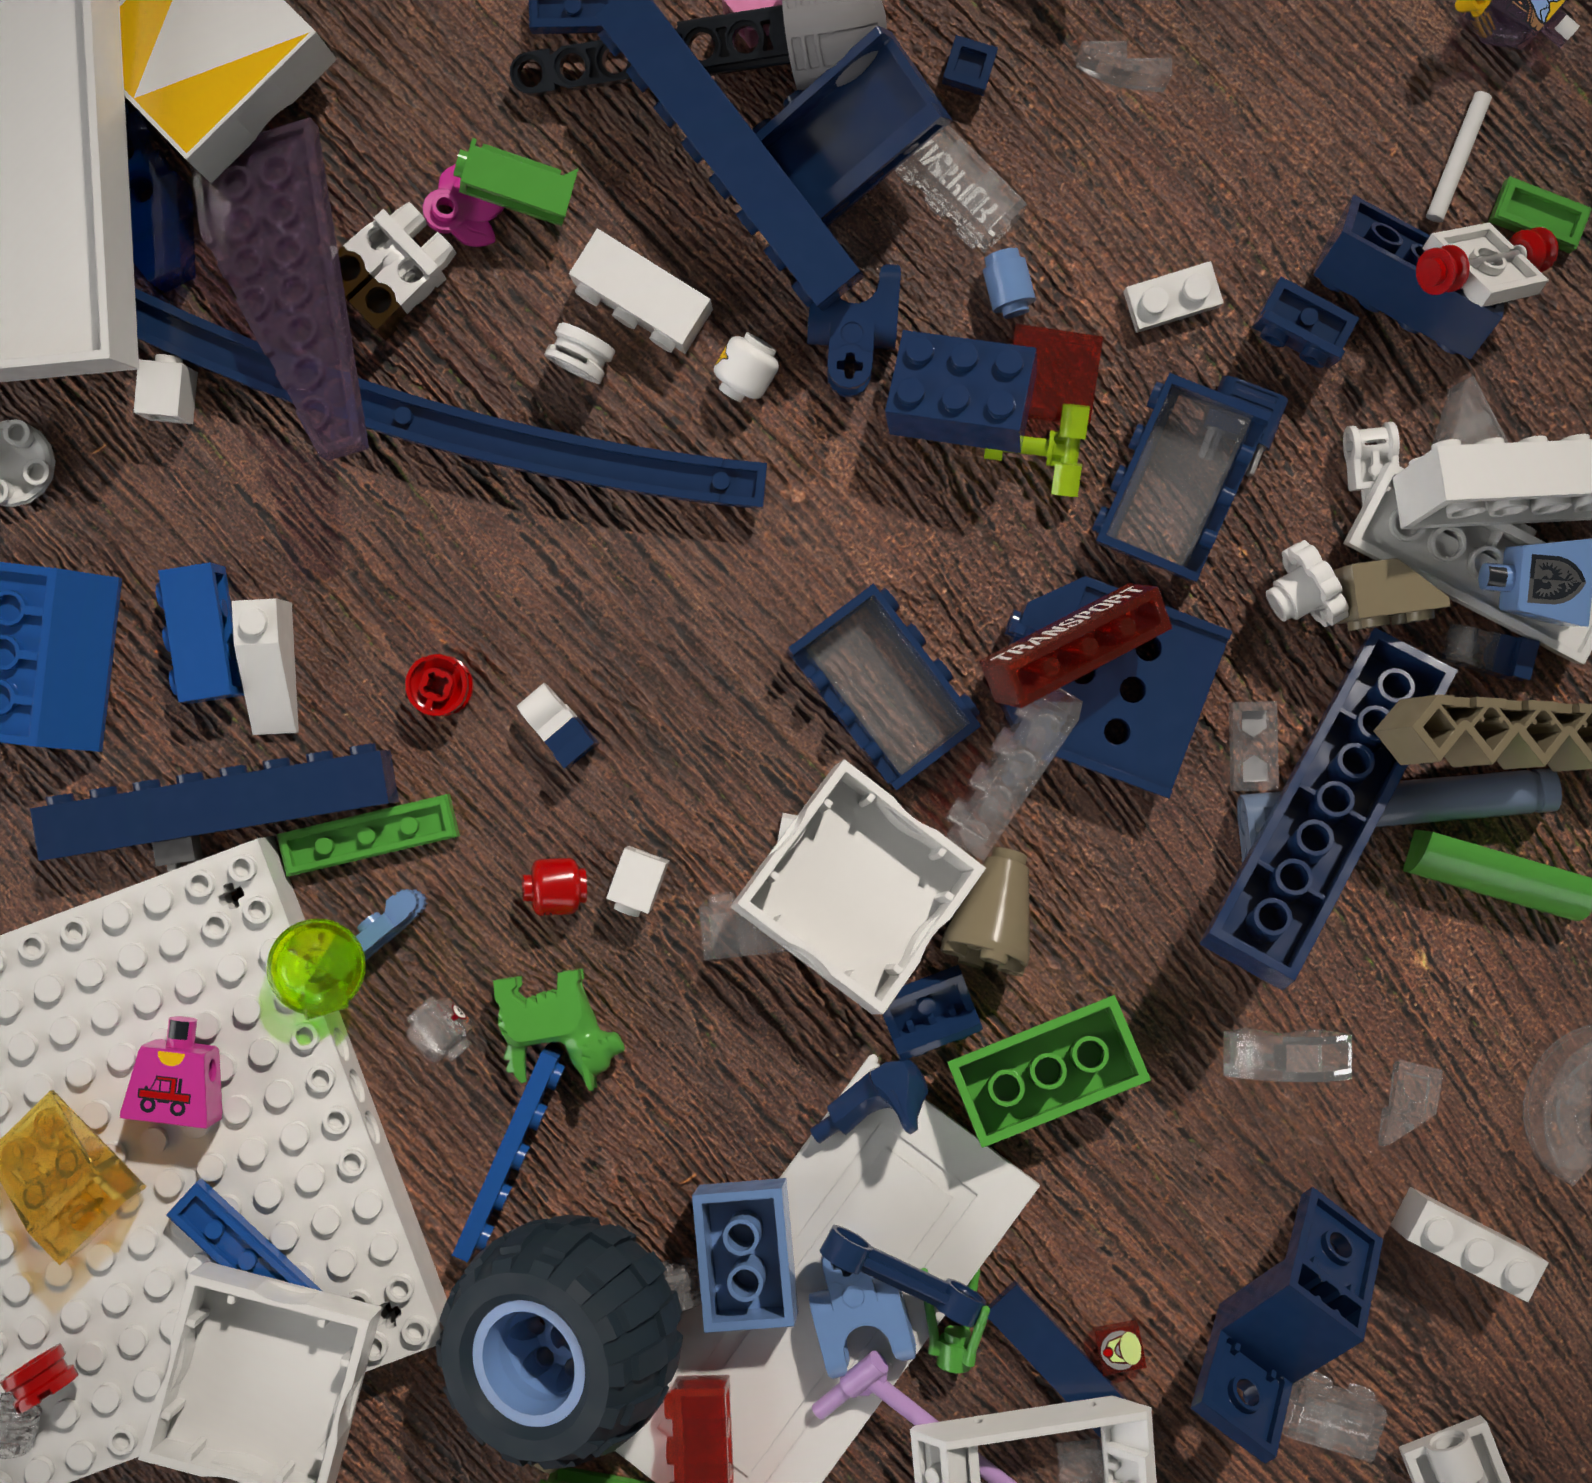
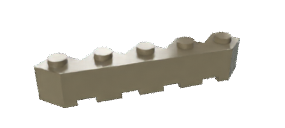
M1438 694L1399 700L1374 730V733L1400 765L1440 762L1445 757L1452 767L1494 764L1497 760L1504 770L1545 767L1546 764H1548L1553 772L1592 769V704H1565L1536 700L1516 701L1488 697L1467 698Z

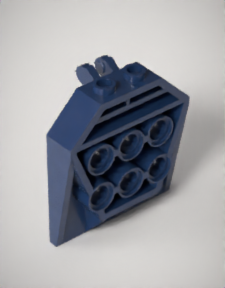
M1087 576L1022 606L1021 611L1014 609L1004 634L1011 636L1007 649L1003 648L996 654L998 656L1005 653L1001 656L1012 659L995 658L989 676L995 677L992 689L1017 744L1170 799L1173 791L1172 788L1232 631ZM1115 595L1131 596L1129 598H1119L1117 600H1115L1117 597L1108 599ZM1104 600H1115V601H1121V602H1120V603H1111V602H1103V601H1104ZM1099 603L1113 604V606L1110 608H1108L1109 606L1105 605H1095ZM1093 607V608H1095V609H1106V610H1104V611H1092V610H1089V608ZM1085 611L1090 612L1088 615H1086L1085 613L1079 614ZM1073 616L1091 617L1089 619L1100 620L1106 629L1104 639L1099 643L1090 640L1085 632L1089 619ZM1076 620H1084V621L1081 622V623H1079V622L1077 621V622L1070 623V624H1067V625L1059 626V624L1062 623V622H1064L1063 624H1066V623L1073 622V621H1076ZM1054 626H1056V627H1062V628H1069V629L1066 630V631L1047 632V633H1057L1058 635H1056V636L1047 635V634H1041V633L1044 632V631L1064 630V629H1052V627H1054ZM1036 637H1052L1050 639H1031ZM1141 637L1150 639L1155 646V654L1149 661L1142 660L1136 654V643ZM1028 640H1035L1041 644L1036 645ZM1022 644L1025 645L1024 647H1026V646H1034V647L1031 648V649H1028V648L1020 649V647H1017V648H1015V649H1012V648H1014L1015 646L1022 645ZM1008 650H1015V651H1021V652H1023V653L1017 654V653L1006 652V651H1008ZM1076 659L1083 660L1090 667V678L1084 684L1076 683L1070 676V666ZM1126 678L1135 680L1139 685L1140 693L1137 700L1133 703L1125 701L1120 694V685ZM1062 700L1071 703L1075 710V718L1067 726L1059 724L1054 717V708ZM1112 719L1121 722L1125 731L1124 737L1117 744L1108 742L1104 735L1105 726Z

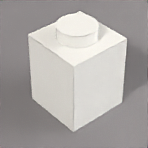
M156 354L155 361L139 359L133 413L150 421L193 424L198 372L183 364V359L173 355Z
M631 846L625 847L606 899L616 902L614 909L634 917H639L641 911L648 914L653 908L670 860Z

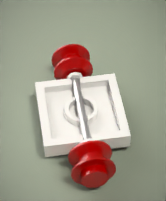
M1490 222L1432 233L1423 246L1425 252L1417 262L1416 278L1420 287L1431 295L1454 292L1462 287L1464 295L1480 307L1537 295L1549 281L1541 272L1548 270L1555 263L1558 256V242L1555 235L1544 227L1518 231L1508 241Z

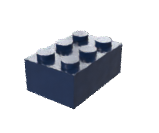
M903 330L885 409L889 434L1021 453L1037 375V348Z

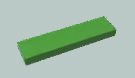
M450 794L277 834L287 877L460 836Z

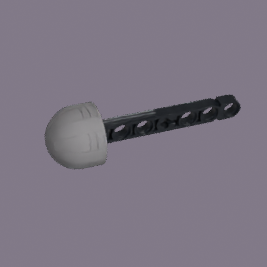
M782 0V5L677 21V28L674 29L690 50L692 42L697 36L704 34L712 37L715 44L713 54L706 60H699L710 76L791 64L797 90H805L825 71L836 66V63L876 26L887 29V22L881 0ZM765 24H770L769 37L774 47L773 50L767 51L768 38L763 28ZM743 28L754 29L759 37L757 47L748 54L738 52L734 44L736 34ZM602 40L561 46L556 51L547 48L519 54L510 66L512 84L517 90L529 96L561 93L560 86L575 91L633 82L625 71L631 66L629 61L621 73L612 74L607 70L605 61L610 50ZM878 51L870 52L852 63L838 77L835 84L839 87L856 79L873 62ZM580 55L585 63V71L579 79L575 81L568 80L563 72L564 62L569 56ZM531 61L538 62L543 71L542 79L537 86L526 87L521 79V71L527 63Z

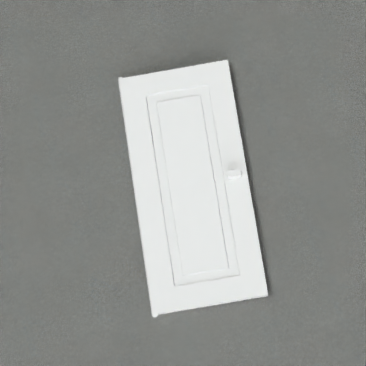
M875 1054L868 1056L841 1095L871 1069L880 1066L878 1057ZM926 1098L923 1101L918 1116V1130L911 1135L905 1132L898 1115L891 1108L877 1110L869 1114L847 1135L838 1131L820 1144L811 1134L780 1176V1178L787 1179L799 1311L795 1326L704 1333L699 1287L680 1315L681 1320L677 1325V1330L683 1335L679 1365L672 1381L668 1384L669 1390L663 1403L649 1422L615 1451L655 1483H822L882 1402L873 1393L869 1396L850 1397L823 1420L816 1417L812 1410V1405L840 1382V1377L832 1379L827 1374L809 1303L810 1293L828 1289L822 1269L823 1256L819 1250L832 1226L839 1225L847 1228L865 1239L872 1247L919 1269L926 1268L928 1273L946 1281L950 1278L968 1285L1040 1187V1184L990 1146L982 1148L974 1134ZM827 1112L822 1120L830 1116L829 1112ZM903 1292L916 1341L917 1354L929 1338L924 1301ZM935 1307L938 1326L945 1315ZM858 1327L849 1333L847 1337L850 1357L847 1371L871 1351H877L885 1358L888 1364L887 1381L894 1385L913 1360L900 1361L896 1359L892 1353L887 1336L876 1327Z

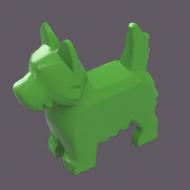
M583 968L558 972L557 990L543 991L536 994V996L525 998L519 992V988L523 984L522 976L501 978L493 981L495 1001L500 1007L498 1026L507 1042L504 1060H509L506 1071L507 1073H514V1076L521 1084L527 1081L526 1053L528 1046L549 1042L563 1043L566 1046L572 1063L582 1075L589 1091H594V1088H597V1075L609 1068L611 1059L624 1052L625 1046L619 1034L600 1030L597 1024L596 1016L583 987Z

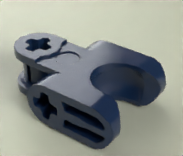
M885 264L881 267L878 289L867 301L849 303L839 298L824 311L817 307L815 303L809 306L807 344L829 346L828 383L832 390L840 396L855 397L863 393L868 387L871 378L873 349L895 350L901 268L899 265ZM845 363L854 364L855 373L852 379L845 378L843 371Z

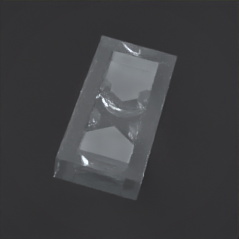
M1277 701L1229 703L1231 791L1279 790Z

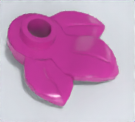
M454 164L441 174L438 189L429 193L424 199L422 206L423 217L426 219L427 225L433 230L442 234L452 233L464 245L472 247L490 245L495 242V234L488 221L500 214L505 207L460 193L461 178L453 176L456 165ZM439 205H447L453 211L449 214H443L438 211L437 207Z

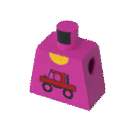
M183 1016L170 1017L166 1040L155 1039L141 1045L122 1104L120 1118L205 1129L222 1119L219 1049L214 1045L195 1043L197 1019Z

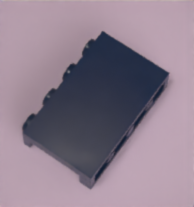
M880 26L872 29L836 63V66L825 71L808 88L796 90L789 95L782 104L784 109L773 119L767 118L752 129L826 227L953 121L893 33ZM878 51L873 62L856 79L839 87L835 84L838 77L852 63L870 52Z

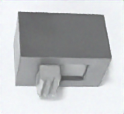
M199 835L152 843L156 866L167 865L168 872L180 868V863L203 859Z

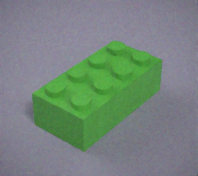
M1115 995L947 1062L982 1148L1151 1081Z

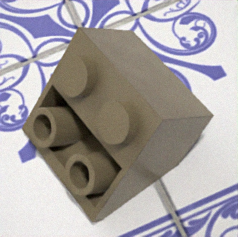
M1398 558L1350 564L1333 570L1341 583V593L1349 606V616L1336 624L1347 623L1348 631L1389 625V617H1391L1392 625L1434 619V610L1451 607L1450 598Z

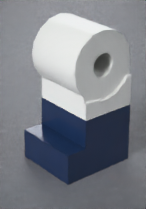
M546 683L541 684L517 705L520 713L554 753L553 756L564 769L571 768L600 743L571 708L564 704Z

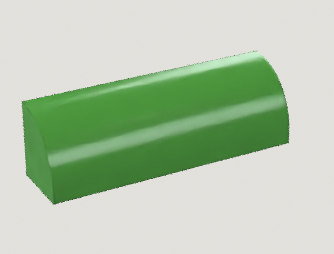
M1414 830L1403 872L1573 921L1584 920L1592 913L1591 877L1439 833Z

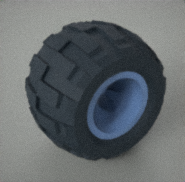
M563 1215L555 1216L551 1219L529 1221L492 1241L478 1253L464 1270L465 1274L460 1277L451 1289L439 1319L444 1329L440 1333V1339L436 1341L437 1365L442 1368L446 1383L443 1390L452 1410L456 1409L467 1424L466 1430L482 1446L487 1443L499 1451L503 1460L521 1467L526 1464L532 1466L538 1463L543 1470L578 1466L615 1451L647 1424L663 1403L669 1390L668 1384L672 1381L679 1365L683 1335L677 1330V1325L681 1320L680 1315L682 1314L678 1293L670 1289L663 1274L667 1269L655 1252H646L636 1242L637 1235L618 1224L616 1226L613 1224L601 1226L597 1217ZM540 1317L544 1320L545 1325L540 1322Z

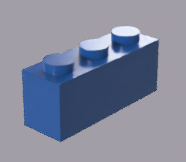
M209 562L158 570L160 582L156 584V597L159 606L164 609L167 625L163 627L162 637L166 650L171 652L173 669L169 673V682L173 694L178 697V702L200 703L244 696L234 648L232 607L225 566Z

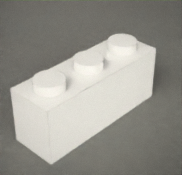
M598 228L569 272L574 285L577 286L575 289L577 295L594 306H597L600 301L614 309L612 316L631 329H635L637 324L652 333L649 339L653 343L670 353L676 348L686 354L713 311L710 298Z
M1412 1187L1409 1188L1390 1224L1392 1228L1408 1241L1526 1302H1529L1549 1263L1526 1246Z

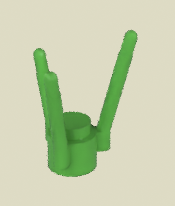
M921 1268V1270L928 1272L926 1268ZM980 1269L968 1284V1287L976 1292L978 1290ZM924 1301L929 1333L928 1354L937 1356L936 1364L944 1371L950 1373L968 1372L971 1367L975 1366L976 1352L987 1323L990 1308L988 1306L981 1308L972 1335L969 1327L950 1325L939 1336L935 1307Z

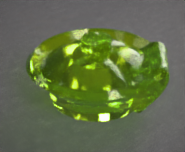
M308 919L290 926L279 935L268 954L266 970L269 985L278 1000L289 1009L303 1014L304 1018L309 1020L347 1009L349 1001L352 1000L362 985L366 963L362 946L349 929L327 919Z

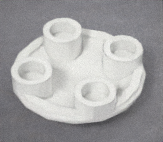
M14 419L0 422L1 506L16 507L31 503L46 491L54 476L56 461L51 444L41 431L22 420Z

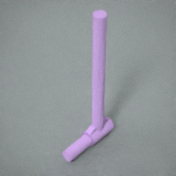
M871 1351L847 1371L845 1376L840 1377V1382L812 1405V1410L816 1417L823 1420L850 1397L869 1396L873 1393L913 1425L939 1422L887 1381L888 1364L885 1358L877 1351ZM978 1452L980 1477L988 1483H1017Z

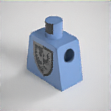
M1592 539L1506 547L1503 564L1484 563L1481 566L1478 576L1479 587L1482 590L1500 591L1499 608L1503 612L1559 626L1589 627L1592 600Z

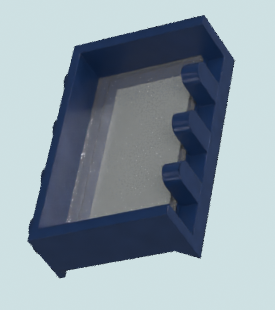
M1169 373L1165 384L1157 381L1152 390L1146 407L1153 409V412L1146 426L1138 423L1128 446L1135 453L1128 467L1119 466L1110 490L1117 492L1110 509L1102 506L1092 531L1099 533L1096 539L1097 544L1196 584L1272 413Z
M873 583L788 647L787 653L890 789L896 791L981 727V724L976 719L980 715V711L967 694L964 693L959 697L949 682L954 678L945 664L939 658L932 661L922 647L927 642L916 626L912 623L906 626L896 614L900 606L886 588L879 591Z

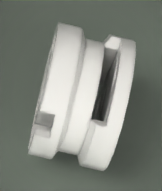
M564 322L559 323L555 331L557 339L554 344L548 345L544 353L545 357L578 377L600 384L605 375L602 370L605 362H611L615 350L601 339L576 326Z

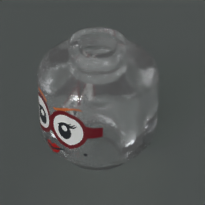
M431 996L406 1019L410 1024L406 1032L408 1040L432 1063L439 1062L444 1057L453 1062L471 1045L466 1037L472 1031L473 1023L449 997L436 1000Z

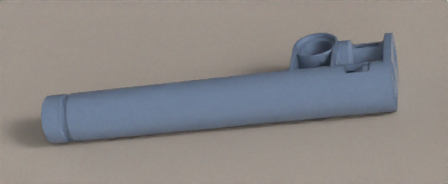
M1550 767L1532 769L1531 771L1526 769L1402 780L1397 785L1376 827L1522 815L1534 812H1556L1559 810L1562 801V787L1557 772H1553ZM1282 791L1239 795L1237 800V817L1242 863Z

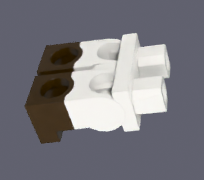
M410 202L397 209L391 215L382 209L374 217L375 221L361 229L317 268L327 281L385 341L398 329L396 325L417 304L427 298L435 286L438 288L446 280L442 270L448 266L457 254L451 244L438 232L422 247L413 240L427 223L422 214Z

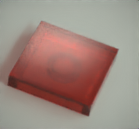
M1023 324L1015 325L1012 344L1037 348V375L1028 418L1060 422L1063 403L1090 406L1088 426L1090 425L1103 336Z

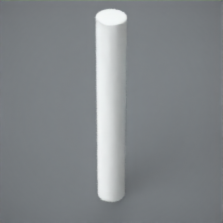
M1477 91L1474 93L1426 214V218L1430 221L1440 223L1445 218L1491 102L1492 96L1487 92Z

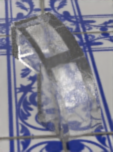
M1250 1028L1224 1031L1223 1075L1278 1082L1352 1079V1034L1320 1029H1308L1283 1034Z

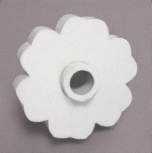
M1303 540L1282 551V563L1288 574L1275 580L1273 587L1266 591L1267 600L1278 618L1285 622L1290 618L1298 620L1311 613L1313 618L1324 627L1333 626L1349 616V606L1341 593V583L1335 576L1331 566L1322 560L1318 550L1306 540Z

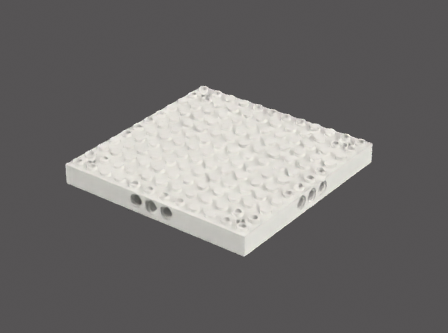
M274 836L257 838L0 935V1381L28 1361L61 1343L66 1351L63 1358L67 1365H74L79 1373L78 1377L58 1392L49 1395L41 1400V1403L20 1414L17 1413L12 1405L16 1400L11 1392L5 1393L0 1385V1483H70L139 1457L155 1395L168 1369L171 1337L188 1275L207 1261L216 1263L166 1216L175 1204L201 1178L323 1292L382 1307L365 1372L436 1346V1341L440 1339V1333L444 1327L439 1319L447 1297L329 982H324L315 971L321 965V961L290 878L286 876L283 859ZM241 887L244 891V896L234 902L231 893ZM183 1016L197 1019L195 1043L214 1045L219 1049L222 1119L207 1129L120 1118V1111L141 1045L155 1039L166 1040L170 1017ZM389 1302L391 1308L398 1306L401 1310L398 1316H396L395 1310L389 1313L385 1308Z

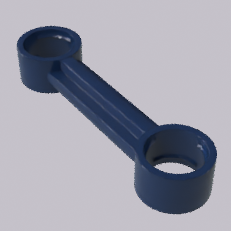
M839 1225L832 1226L819 1250L823 1257L837 1267L853 1274L865 1273L935 1306L951 1320L969 1328L974 1327L981 1308L986 1305V1300L967 1285L950 1278L946 1281L872 1247L861 1236Z

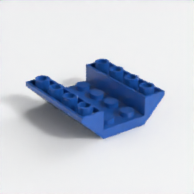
M0 562V743L83 751H103L122 578L58 568Z

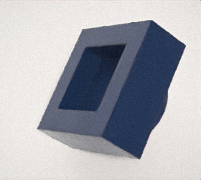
M956 35L942 84L984 96L998 47Z

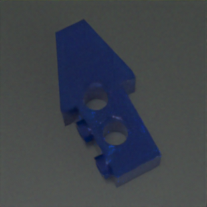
M125 103L127 150L134 148V154L128 160L133 262L148 282L165 293L196 278L192 188L176 171L172 172L163 153L159 149L154 150L149 139L150 136L154 135L149 121L139 110L134 111ZM153 187L151 198L145 202H140L142 193L147 188Z

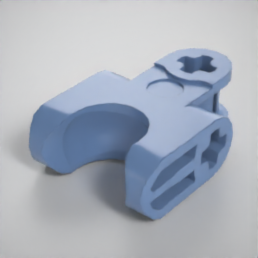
M823 1257L822 1269L828 1289L810 1293L809 1303L828 1376L835 1379L846 1375L850 1362L847 1337L854 1329L861 1326H872L882 1331L887 1336L892 1353L896 1359L900 1361L915 1359L916 1341L903 1292L865 1273L853 1274L847 1272Z

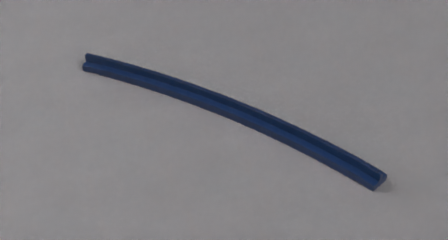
M135 288L137 338L215 374L320 414L432 449L551 478L685 501L756 509L764 508L767 463L678 453L593 439L513 422L439 403L372 383L291 355L197 317Z

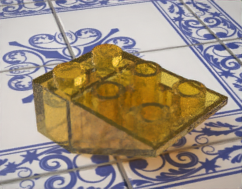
M54 1090L49 1091L0 1139V1182L26 1231L59 1265L83 1250L147 1187Z

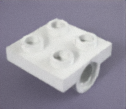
M1481 1415L1398 1447L1412 1483H1511L1488 1423Z

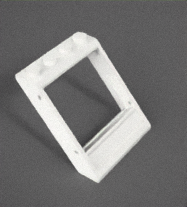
M1112 1395L915 1425L910 1429L915 1483H981L978 1455L979 1445L1101 1427L1105 1483H1157L1151 1407Z

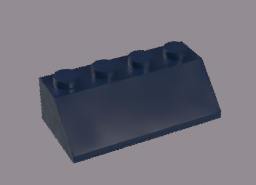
M1353 195L1323 248L1313 275L1319 278L1320 282L1328 289L1336 292L1343 291L1355 297L1367 310L1375 313L1382 312L1396 319L1398 324L1406 331L1415 334L1420 332L1435 340L1437 345L1447 353H1459L1471 359L1503 318L1505 302L1480 307L1464 295L1462 287L1457 291L1445 292L1440 295L1426 293L1417 281L1416 266L1420 256L1425 252L1423 246L1430 235Z

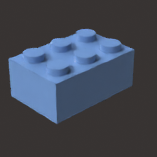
M778 1178L699 1185L692 1195L704 1333L795 1326L799 1311L787 1179Z

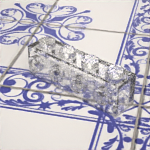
M1045 678L1035 693L1028 690L1024 694L1014 711V714L1018 716L1011 729L1005 726L1002 728L990 750L995 752L987 765L983 762L979 763L967 784L972 787L965 799L958 796L949 809L945 819L951 822L946 834L950 841L979 859L985 860L1079 721L1083 701Z

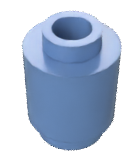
M1006 248L984 258L986 267L983 269V275L993 313H1003L1005 319L1015 318L1030 311L1028 305L1035 302L1036 297L1025 257H1020L1018 248Z

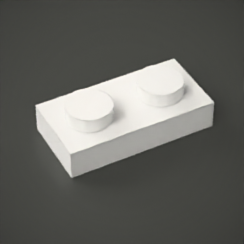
M1211 261L1128 286L1123 291L1136 333L1220 308L1224 303Z

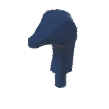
M909 1059L889 1061L871 1069L827 1106L830 1116L810 1128L811 1134L820 1144L838 1131L847 1135L869 1114L877 1110L891 1108L898 1115L905 1132L911 1135L918 1130V1116L923 1101L928 1094L925 1078L916 1064Z

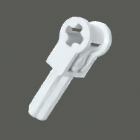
M1385 422L1382 427L1359 430L1356 426H1347L1345 428L1343 451L1347 465L1349 491L1361 490L1362 506L1384 464L1392 462L1399 466L1400 439L1394 422ZM1365 443H1377L1376 445H1365Z

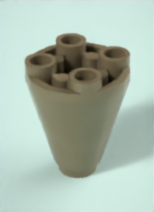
M993 848L992 855L987 857L982 864L986 867L985 871L956 910L941 939V952L959 957L958 962L966 966L984 969L985 962L998 965L997 970L1003 973L1023 976L1030 958L1029 868L1026 866L1028 857L1025 854L1008 848Z

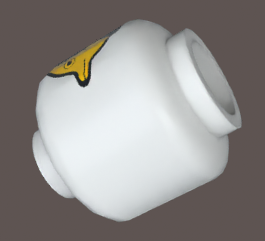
M749 332L744 337H732L714 366L716 377L722 381L719 390L738 402H742L745 396L752 399L761 398L779 369V363L774 357L777 350Z

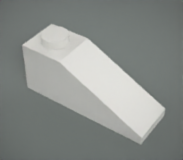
M277 598L232 601L234 648L252 734L299 733L292 602Z

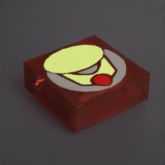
M1136 1319L1093 1327L1100 1369L1103 1376L1147 1368L1139 1324Z

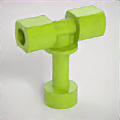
M1063 403L1059 431L1050 430L1049 439L1024 436L1021 453L1018 454L1047 457L1046 466H1054L1051 494L1078 497L1082 464L1078 463L1081 439H1086L1090 406ZM985 448L984 459L1002 461L1003 452L1008 451Z

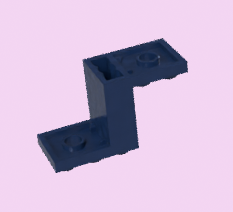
M1313 1186L1301 1194L1286 1259L1219 1304L1191 1409L1264 1464L1276 1458L1293 1384L1364 1341L1383 1239ZM1237 1387L1243 1391V1398L1246 1403L1239 1397Z

